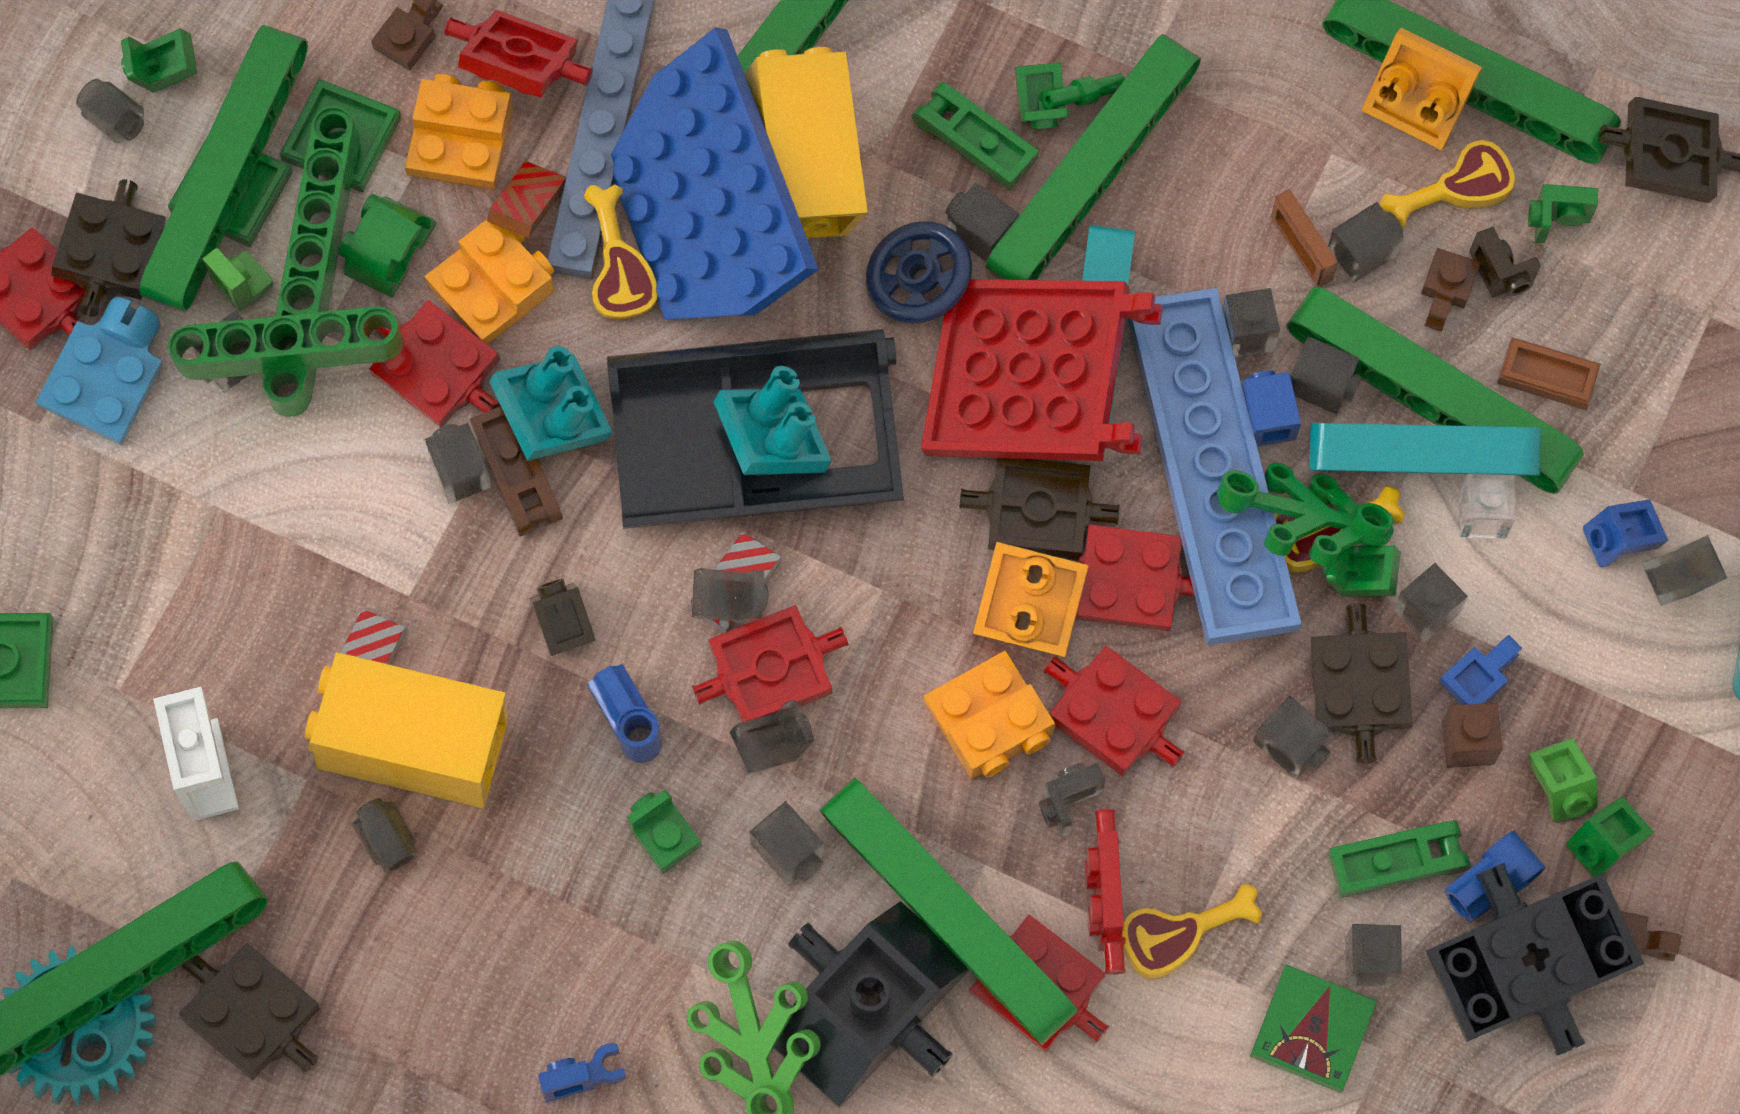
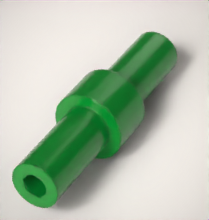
M1119 73L1098 79L1092 76L1075 79L1070 83V86L1044 92L1043 103L1047 109L1073 103L1077 106L1096 103L1099 97L1115 93L1125 80V77Z

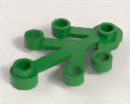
M1271 463L1264 474L1267 488L1269 491L1277 494L1287 493L1293 499L1258 491L1259 486L1256 480L1251 475L1238 470L1226 472L1217 489L1220 506L1230 513H1241L1245 509L1253 507L1297 518L1284 525L1274 524L1270 527L1264 540V545L1271 553L1276 555H1288L1295 541L1327 526L1343 529L1332 536L1319 535L1313 542L1309 551L1310 558L1315 563L1325 567L1333 566L1341 551L1358 543L1366 546H1382L1387 544L1394 532L1392 526L1393 517L1382 506L1373 503H1365L1359 506L1339 488L1334 478L1326 474H1315L1307 488L1294 476L1293 471L1282 463ZM1332 503L1338 510L1330 509L1326 504Z

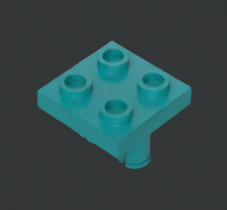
M554 346L550 348L546 353V357L541 362L495 372L489 381L527 461L605 442L612 434L608 421L575 354L571 355L570 351L565 347Z
M777 366L774 368L763 389L720 390L713 401L744 475L825 473L832 462L815 423V416H812L813 411L808 406L801 389H798L800 382L799 379H796L797 374L789 367Z

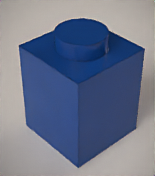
M1271 370L1260 371L1243 380L1242 389L1257 447L1296 440L1301 421L1289 372L1276 374L1275 371Z

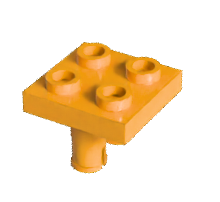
M1400 28L1393 39L1361 111L1442 151L1483 67Z
M996 542L973 634L1066 658L1089 565Z

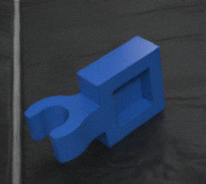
M1510 635L1506 636L1486 656L1474 647L1440 678L1439 683L1461 705L1485 704L1507 685L1508 679L1500 671L1507 668L1519 656L1518 652L1522 650V647Z
M615 1043L602 1045L596 1050L593 1059L589 1063H586V1060L576 1063L575 1058H565L548 1064V1071L538 1074L546 1103L593 1090L595 1085L604 1083L617 1084L626 1078L624 1068L608 1071L603 1067L606 1058L620 1054L618 1045Z

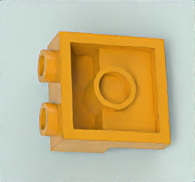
M437 74L433 80L421 79L412 118L414 130L405 164L406 175L496 189L513 113L511 93L504 92L503 86L491 81H481L477 87L460 85V81L456 77L447 74Z
M486 219L458 241L460 247L458 251L426 274L424 278L430 289L467 330L488 345L555 291L553 280L550 276L554 273V269L547 258L540 251H536L531 255L521 244L525 241L524 236L494 225Z
M1006 650L923 696V702L971 780L981 774L985 778L998 774L1010 764L1008 759L1023 751L1030 755L1041 750L1051 741L1049 736L1053 735L1055 723L1032 685L1025 683Z

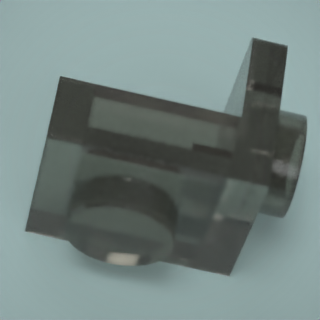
M705 568L694 570L691 617L737 623H747L760 619L767 607L769 598L768 587L764 584V571L753 570L747 573Z
M796 700L785 702L777 713L737 723L729 732L748 774L796 761L814 741L811 724L802 713Z
M1084 763L1071 765L1058 773L1059 778L1045 783L1043 791L1044 800L1038 802L1039 808L1047 827L1052 828L1056 826L1060 838L1070 835L1072 821L1066 807L1103 793L1106 779L1098 763L1085 767Z

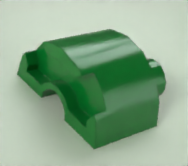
M371 194L363 205L361 211L362 219L356 231L346 233L341 241L338 255L345 258L344 271L346 276L393 298L408 273L411 258L419 248L422 249L437 223L433 218L391 198Z

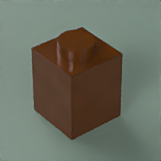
M1498 703L1449 706L1442 720L1447 768L1494 765L1503 749Z

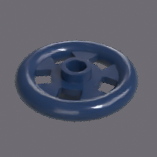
M919 221L903 225L883 238L869 259L866 270V285L869 296L880 312L898 322L915 324L939 318L960 301L968 288L972 273L970 252L962 237L943 224ZM930 240L929 251L912 250L913 241ZM951 254L954 268L942 272L938 258ZM891 257L900 259L895 275L885 273L887 263ZM919 270H927L923 276L914 279L915 274ZM937 284H940L944 291L935 299L927 302L923 294L930 292ZM899 286L905 292L911 294L904 304L891 297Z

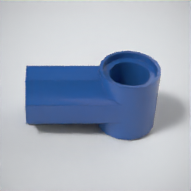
M624 665L609 666L596 673L595 677L587 683V687L616 735L623 754L634 762L652 760L659 754L662 748L663 739L656 715L647 707ZM639 727L647 728L651 731L649 737L640 742L627 738L631 731Z
M1515 830L1509 832L1482 855V860L1451 883L1444 891L1453 909L1470 924L1491 909L1476 874L1505 863L1508 875L1518 893L1546 869L1544 864Z

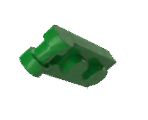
M940 82L932 91V99L928 104H921L911 115L919 128L925 132L933 133L1009 190L1014 187L1038 159L1039 150L947 83ZM945 110L955 113L949 121L941 116Z
M1458 821L1441 822L1330 848L1328 856L1340 898L1436 876L1454 875L1469 870L1471 865L1468 854L1461 851L1458 838L1462 836ZM1428 844H1440L1443 856L1432 858Z

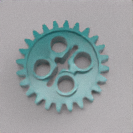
M69 946L67 958L64 960H59L54 950H50L48 955L49 964L44 967L32 958L30 963L33 974L27 976L16 971L14 976L19 988L16 990L3 987L2 993L4 998L77 955L74 946ZM141 989L118 1003L111 1013L99 1015L76 1029L73 1034L72 1055L67 1066H62L61 1061L69 1046V1034L57 1041L52 1050L34 1055L7 1073L21 1070L16 1078L20 1088L35 1081L33 1086L35 1098H41L48 1089H51L53 1101L57 1105L60 1104L65 1093H71L75 1105L78 1106L81 1104L83 1092L90 1091L96 1102L101 1101L100 1087L107 1085L115 1093L119 1092L116 1078L121 1074L133 1080L136 1076L130 1063L132 1061L138 1063L147 1062L146 1053L139 1046L154 1045L153 1034L143 1030L156 1025L154 1014L143 1012L153 1006L151 996L139 995L143 991ZM98 1044L106 1048L104 1055L99 1060L88 1062L80 1058L82 1051L90 1045Z

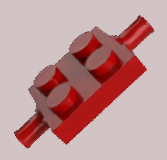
M495 10L486 21L475 26L450 17L446 23L444 30L446 36L468 42L460 52L458 68L474 73L479 78L493 80L515 88L520 93L534 95L539 98L559 78L564 77L583 84V86H587L591 80L593 68L570 61L576 54L578 42L576 38L499 10Z
M33 227L10 246L0 250V324L29 350L34 348L46 336L60 330L65 331L70 336L77 321H80L76 318L85 292V289L74 282L51 276L52 265L58 249Z
M430 300L424 303L410 321L402 326L399 325L404 339L403 348L400 353L392 360L373 363L369 368L373 376L440 428L447 423L457 410L469 403L482 413L501 406L499 401L481 389L486 375L501 359L499 354ZM383 327L375 329L385 338L391 332L390 329Z
M1089 524L1086 548L1078 562L1089 565L1076 619L1170 631L1173 607L1179 595L1195 596L1191 578L1182 576L1179 561L1181 537Z
M794 605L708 639L709 647L717 663L718 677L696 686L693 685L692 690L699 705L725 694L727 699L735 705L742 724L746 729L833 694L831 683L823 668V655L844 646H849L842 627L815 637L805 626L797 606Z
M1106 645L1090 665L1080 669L1079 672L1074 671L1058 659L1057 656H1054L1045 667V674L1047 673L1066 687L1063 697L1049 713L1055 723V727L1122 777L1137 759L1147 755L1150 751L1171 765L1172 768L1176 766L1177 762L1184 755V750H1181L1162 736L1167 722L1179 709L1182 701Z
M1114 809L1095 811L1097 839H1095V847L1087 848V860L1084 863L1086 889L1095 890V895H1090V907L1087 909L1089 937L1097 936L1098 951H1104L1105 974L1107 975L1126 973L1124 963V944H1126V938L1122 937L1124 923L1118 831H1116V812Z
M1028 914L1013 935L1009 937L1067 996L1078 1012L1041 1045L978 979L969 989V993L1044 1052L1050 1049L1063 1032L1074 1025L1094 1039L1096 1043L1099 1042L1102 1034H1105L1110 1026L1094 1016L1087 1008L1091 995L1106 977L1105 972Z

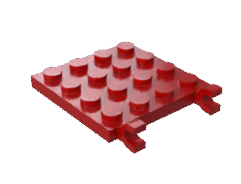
M970 279L968 288L960 301L944 314L921 450L926 456L1103 461L1105 448H1110L1124 454L1140 455L1143 436L1140 433H1134L1135 425L1130 422L1109 424L1125 319H1131L1142 324L1161 325L1163 307L1161 304H1154V293L1129 294L1130 288L1125 281Z

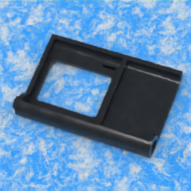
M884 329L607 356L623 529L904 500L888 365H896V350L894 337L885 338ZM777 366H786L795 371L797 374L796 379H799L800 382L798 389H801V391L859 385L866 386L871 391L879 459L872 465L827 469L825 473L744 475L713 401L720 390L763 389L773 369Z

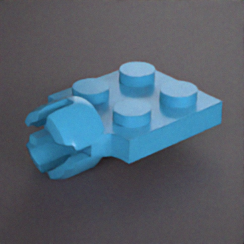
M114 297L109 302L100 321L95 325H86L77 321L35 403L44 410L122 445L163 362L150 353V346L160 328L158 316L143 305H139L137 310L131 307L133 301L130 299Z

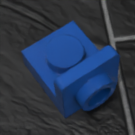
M1650 499L1607 506L1583 526V532L1599 567L1611 565L1622 555L1659 549L1669 541Z

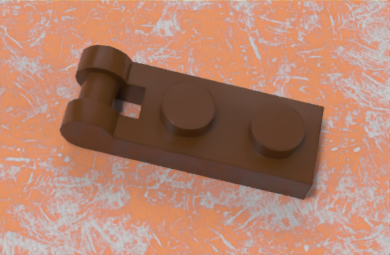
M500 406L471 418V427L519 537L533 532V526L545 521L553 524L562 520V513L538 458L527 461L502 407ZM536 493L540 504L524 510L520 500Z

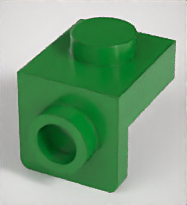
M181 28L146 44H142L131 37L121 40L123 53L121 65L127 79L152 93L197 74L191 34Z
M1061 62L1015 67L1019 120L1031 121V129L1058 127V118L1068 117V108L1061 106L1047 109L1043 103V94L1046 91L1063 87Z
M1395 545L1352 546L1340 552L1333 566H1323L1324 576L1342 597L1396 596L1401 552Z

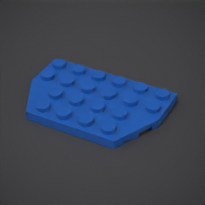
M715 27L653 75L611 153L614 163L613 179L615 184L623 189V194L620 198L640 253L647 261L656 279L657 300L666 320L682 321L694 320L696 318L714 319L728 316H755L819 270L727 29Z

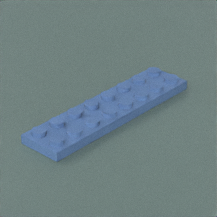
M1213 288L1155 297L1154 304H1161L1163 307L1161 325L1142 324L1128 319L1206 645L1297 632L1302 623L1285 556L1271 553L1264 545V540L1270 527L1276 524L1274 512L1249 507L1241 513H1230L1224 510L1218 502L1217 489L1223 475L1231 470H1238L1251 475L1258 483V491L1269 493L1218 289Z

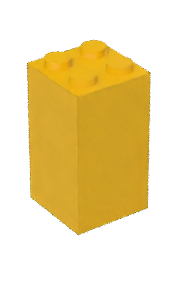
M829 47L811 48L804 51V54L787 55L785 50L762 52L748 68L745 77L807 239L847 236L868 213L846 52H831Z
M336 652L332 667L325 665L320 676L318 693L323 694L319 712L313 710L310 712L305 729V739L310 740L309 752L313 753L317 769L484 809L509 720L506 692Z

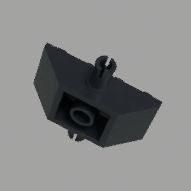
M1502 863L1476 874L1494 912V915L1490 917L1492 921L1426 950V953L1466 1042L1534 1013V1016L1540 1015L1555 1048L1556 1056L1573 1050L1572 1048L1574 1047L1578 1048L1585 1044L1566 1004L1570 1002L1569 997L1639 967L1644 962L1604 874L1527 905L1526 902L1521 903L1505 868L1506 865ZM1528 950L1536 956L1535 967L1534 965L1525 966L1523 964L1522 958L1528 954Z
M901 901L868 923L840 951L821 936L810 923L805 924L800 929L803 932L801 936L796 933L788 946L819 972V975L806 988L808 994L806 1005L792 1014L774 1049L785 1058L788 1054L786 1044L791 1035L803 1029L815 1032L820 1040V1050L816 1056L805 1061L800 1073L838 1108L854 1094L895 1049L899 1050L902 1048L929 1072L928 1074L931 1077L941 1071L939 1067L941 1065L944 1067L953 1056V1053L943 1047L921 1027L922 1020L966 975L969 969ZM864 992L867 996H872L877 992L880 994L879 1004L875 1006L863 1005L861 994ZM799 1038V1049L803 1053L808 1054V1042L803 1038Z

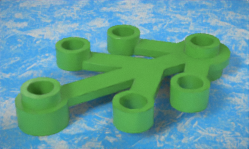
M731 940L724 942L710 952L708 967L711 974L717 980L728 983L740 1031L722 1020L718 1007L710 1001H702L693 1005L687 1012V1023L693 1031L706 1033L747 1061L753 1079L733 1068L732 1057L726 1050L721 1048H715L701 1057L699 1061L700 1072L706 1079L711 1081L717 1080L746 1100L747 1114H793L794 1098L790 1088L805 1061L818 1054L820 1050L819 1037L809 1029H803L791 1035L786 1044L788 1054L775 1075H773L769 1056L792 1014L806 1005L808 1000L807 991L802 984L795 981L780 986L774 994V1005L761 1027L747 976L752 966L751 953L739 941ZM730 952H734L738 956L740 961L738 968L731 965L729 961ZM786 990H790L796 995L797 1002L795 1006L790 1005L786 1001ZM699 1009L704 1010L708 1014V1025L703 1024L699 1020ZM799 1038H803L808 1042V1054L803 1053L799 1049ZM711 1057H715L720 1061L722 1066L721 1072H717L711 1067ZM767 1095H771L776 1100L778 1106L776 1111L768 1107L766 1102Z

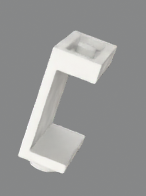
M202 687L154 698L173 790L192 822L239 810L218 718L210 720Z

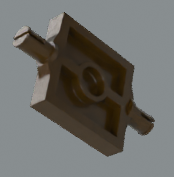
M1635 97L1628 103L1626 130L1605 124L1599 130L1598 137L1600 138L1598 142L1600 144L1622 147L1626 156L1625 186L1710 203L1717 197V178L1720 169L1723 168L1740 173V153L1726 151L1722 148L1719 137V114Z
M127 179L119 181L114 201L103 200L76 192L52 265L51 276L74 282L85 289L79 311L87 315L90 302L92 301L90 317L98 315L104 294H120L142 300L140 295L141 279L164 229L165 216L136 209L132 206L138 186L131 180L126 195L124 194L126 192Z
M997 458L996 475L989 488V492L961 488L959 509L987 510L990 524L988 550H995L996 542L1050 556L1080 559L1083 550L1084 534L1090 521L1115 523L1118 525L1120 504L1092 502L1088 487L1090 465L1035 459Z
M1350 604L1346 606L1348 632L1337 636L1311 637L1316 733L1343 732L1355 736L1356 762L1365 763L1364 745H1366L1368 763H1372L1377 760L1374 735L1388 729L1412 728L1406 632L1375 633L1367 631V606L1365 604H1358L1357 622L1355 604Z
M248 943L226 964L218 967L216 970L199 955L182 964V968L202 985L198 994L179 1013L181 1020L252 1081L270 1062L283 1055H286L304 1073L311 1069L310 1064L313 1066L316 1063L318 1056L313 1054L298 1039L306 1023L320 1010L319 1003Z

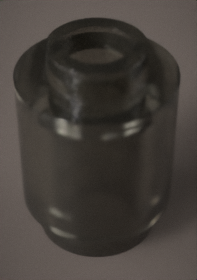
M98 78L93 79L81 89L77 96L76 106L81 110V116L113 142L130 141L141 132L144 126V108L112 82H103Z
M377 798L366 803L356 811L359 818L353 822L352 826L374 865H380L384 873L393 872L418 856V852L414 847L417 840L394 801L384 803L382 798Z

